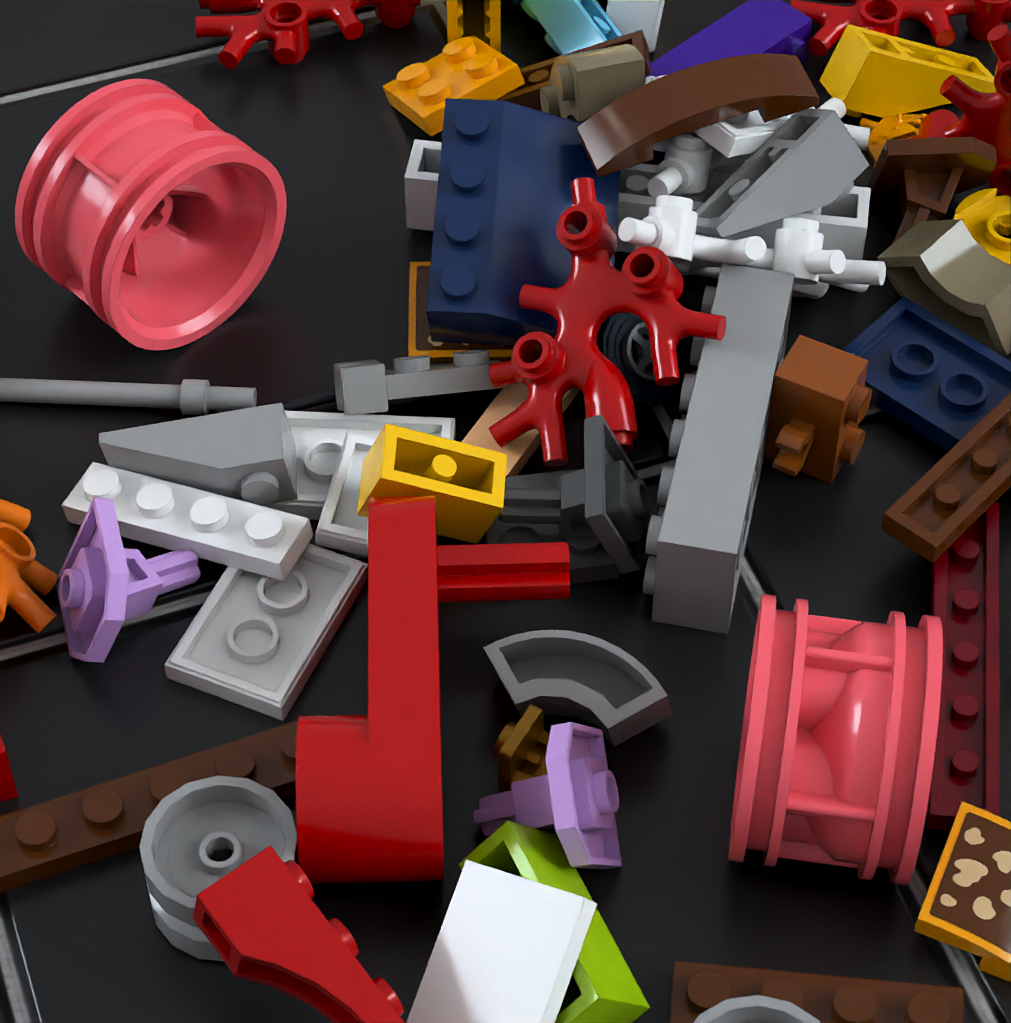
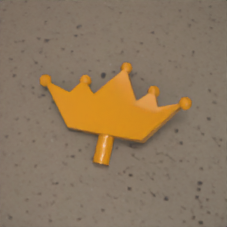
M925 113L920 115L897 114L884 117L879 123L866 118L861 119L859 126L870 128L871 131L866 150L874 163V167L887 139H907L918 135L919 129L913 126L917 127L920 125L922 119L927 116Z

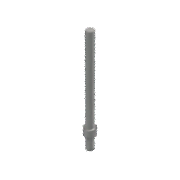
M0 378V402L181 409L182 415L196 416L208 415L209 410L233 411L256 407L257 405L256 388L210 386L209 380L183 379L181 385Z

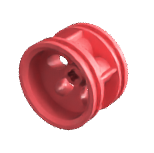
M762 594L756 621L732 807L728 861L743 863L746 849L763 852L764 866L775 867L777 858L850 867L857 868L859 879L865 880L873 879L877 867L886 868L889 871L891 883L908 885L912 878L920 849L935 757L943 663V633L940 617L923 615L918 628L906 626L905 614L898 611L890 612L886 624L808 614V600L797 598L793 611L776 609V596Z

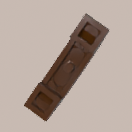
M762 53L733 56L691 66L651 81L599 110L578 126L577 131L597 177H601L653 160L654 143L758 110L764 123L819 105V95L801 62L795 55Z

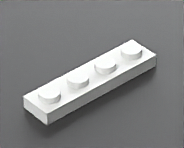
M92 462L62 504L67 521L81 525L94 497L113 499L122 537L173 551L178 549L183 551L191 550L196 553L198 558L285 581L313 537L309 518Z

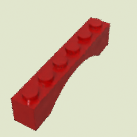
M271 845L197 894L193 920L235 977L267 985L312 1006L333 1023H405L400 1017L404 1014V1009L395 991L381 977H376L374 980L371 979L356 959L359 950L348 929L336 918H332L329 921L325 918L311 899L314 897V890L304 871L293 860H288L284 863Z

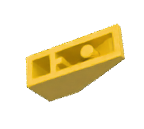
M850 24L847 25L819 80L833 98L843 101L846 106L845 114L852 117H861L865 113L884 118L950 104L952 102L942 96L939 90L943 82L951 75H955L969 87L979 92L989 94L996 93L997 91L994 86V76L975 57Z

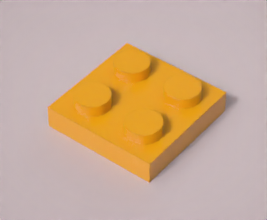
M473 35L451 41L443 48L441 54L425 63H415L403 68L398 72L396 79L382 87L390 105L432 137L443 130L446 98L497 100L524 85L525 81L518 64Z

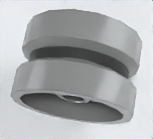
M217 775L186 783L164 797L145 821L139 849L156 926L174 947L198 959L224 961L193 920L197 894L270 845L284 863L288 860H293L299 865L297 831L292 812L273 790L248 778Z

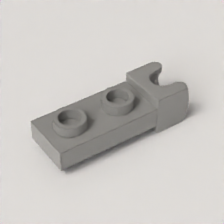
M467 350L454 352L453 363L430 365L429 356L393 359L394 369L386 370L385 365L376 360L336 363L333 365L338 411H344V415L386 412L389 410L388 400L498 389L494 388L491 383L489 365L503 361L489 359V350Z

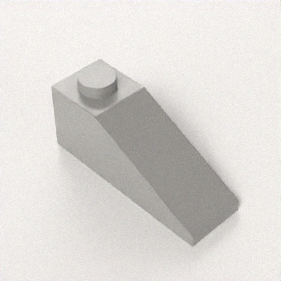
M808 108L796 112L695 211L698 213L695 234L723 238L829 205L840 200L852 190L854 180L869 166V163L835 110Z
M282 402L99 433L100 447L108 465L260 506L298 499L296 443Z

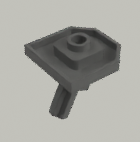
M602 414L584 419V469L561 475L560 489L505 487L504 505L498 515L499 521L503 523L559 524V539H597L601 542L621 574L642 569L646 566L650 555L645 553L649 515L651 514V501L648 489L644 481L638 477L636 469Z

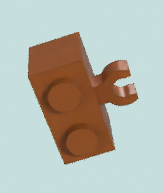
M798 336L774 374L764 453L765 458L773 461L772 468L792 476H796L800 471L832 483L844 462L851 465L855 462L865 438V430L858 428V424L862 421L872 397V389L865 386L869 360L806 336Z

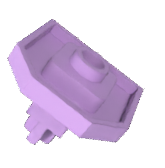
M93 498L56 582L70 657L85 662L104 663L125 620L150 612L158 595L193 584L201 575L197 565L199 558L191 550L183 551L178 549L146 560L138 549L123 548L113 499Z
M574 722L551 725L545 757L547 774L511 783L510 791L482 797L479 800L478 810L472 812L474 824H480L482 832L486 836L494 833L507 820L543 831L555 830L568 861L573 868L604 870L622 867L614 813L617 812L619 807V794L615 777L608 770L603 731L601 729Z

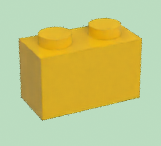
M386 423L362 462L357 515L368 518L369 497L435 495L437 535L478 544L503 509L507 454Z

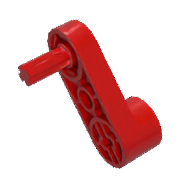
M435 495L369 497L368 715L298 716L296 735L298 859L300 868L304 871L311 884L444 880L439 602L570 599V559L567 542L437 546Z

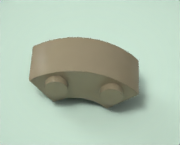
M631 44L557 57L551 69L549 86L540 89L542 112L580 123L585 122L608 104L645 85V59L639 50Z
M962 219L918 221L877 257L878 261L885 262L886 276L901 297H906L1002 356H1008L1011 353V265L990 255L971 236Z

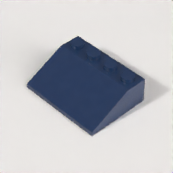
M446 98L426 307L432 342L515 346L522 336L535 331L547 333L554 339L557 333L555 318L546 312L521 308L519 305V294L524 284L558 288L564 285L569 278L572 268V255L559 242L556 226L561 214L573 205L571 181L581 177H589L594 180L597 202L605 206L607 222L617 234L621 170L597 177L578 136L577 127L582 123L507 101ZM614 254L613 257L610 259V262L612 263V265L614 266V268H615V254Z

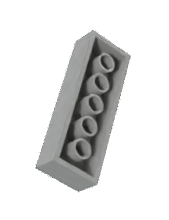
M722 263L717 287H705L701 312L725 316L726 331L721 341L700 337L693 338L690 365L698 366L697 371H692L691 374L685 373L679 410L688 412L687 415L681 416V420L674 419L668 456L676 457L677 459L676 461L671 460L670 467L663 466L658 488L657 504L665 505L666 507H660L658 516H651L646 539L645 553L656 555H649L643 581V594L653 595L652 621L728 634L764 459L774 374L783 362L795 274Z

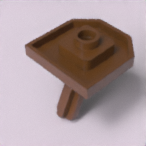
M975 137L887 139L868 181V188H871L870 198H899L900 214L903 217L892 244L918 221L943 220L953 195L985 185L997 164L996 147Z

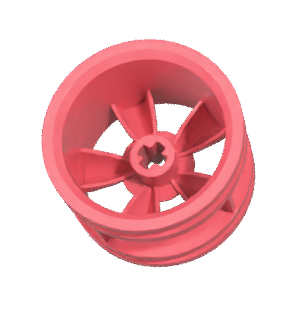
M128 79L104 86L89 94L61 116L46 133L31 156L19 185L15 204V229L19 244L27 258L62 288L74 293L89 305L102 321L113 328L125 340L136 347L146 350H169L187 345L213 331L233 315L253 293L267 272L280 244L286 220V192L279 172L270 161L236 136L224 132L208 120L201 110L170 87L150 79Z

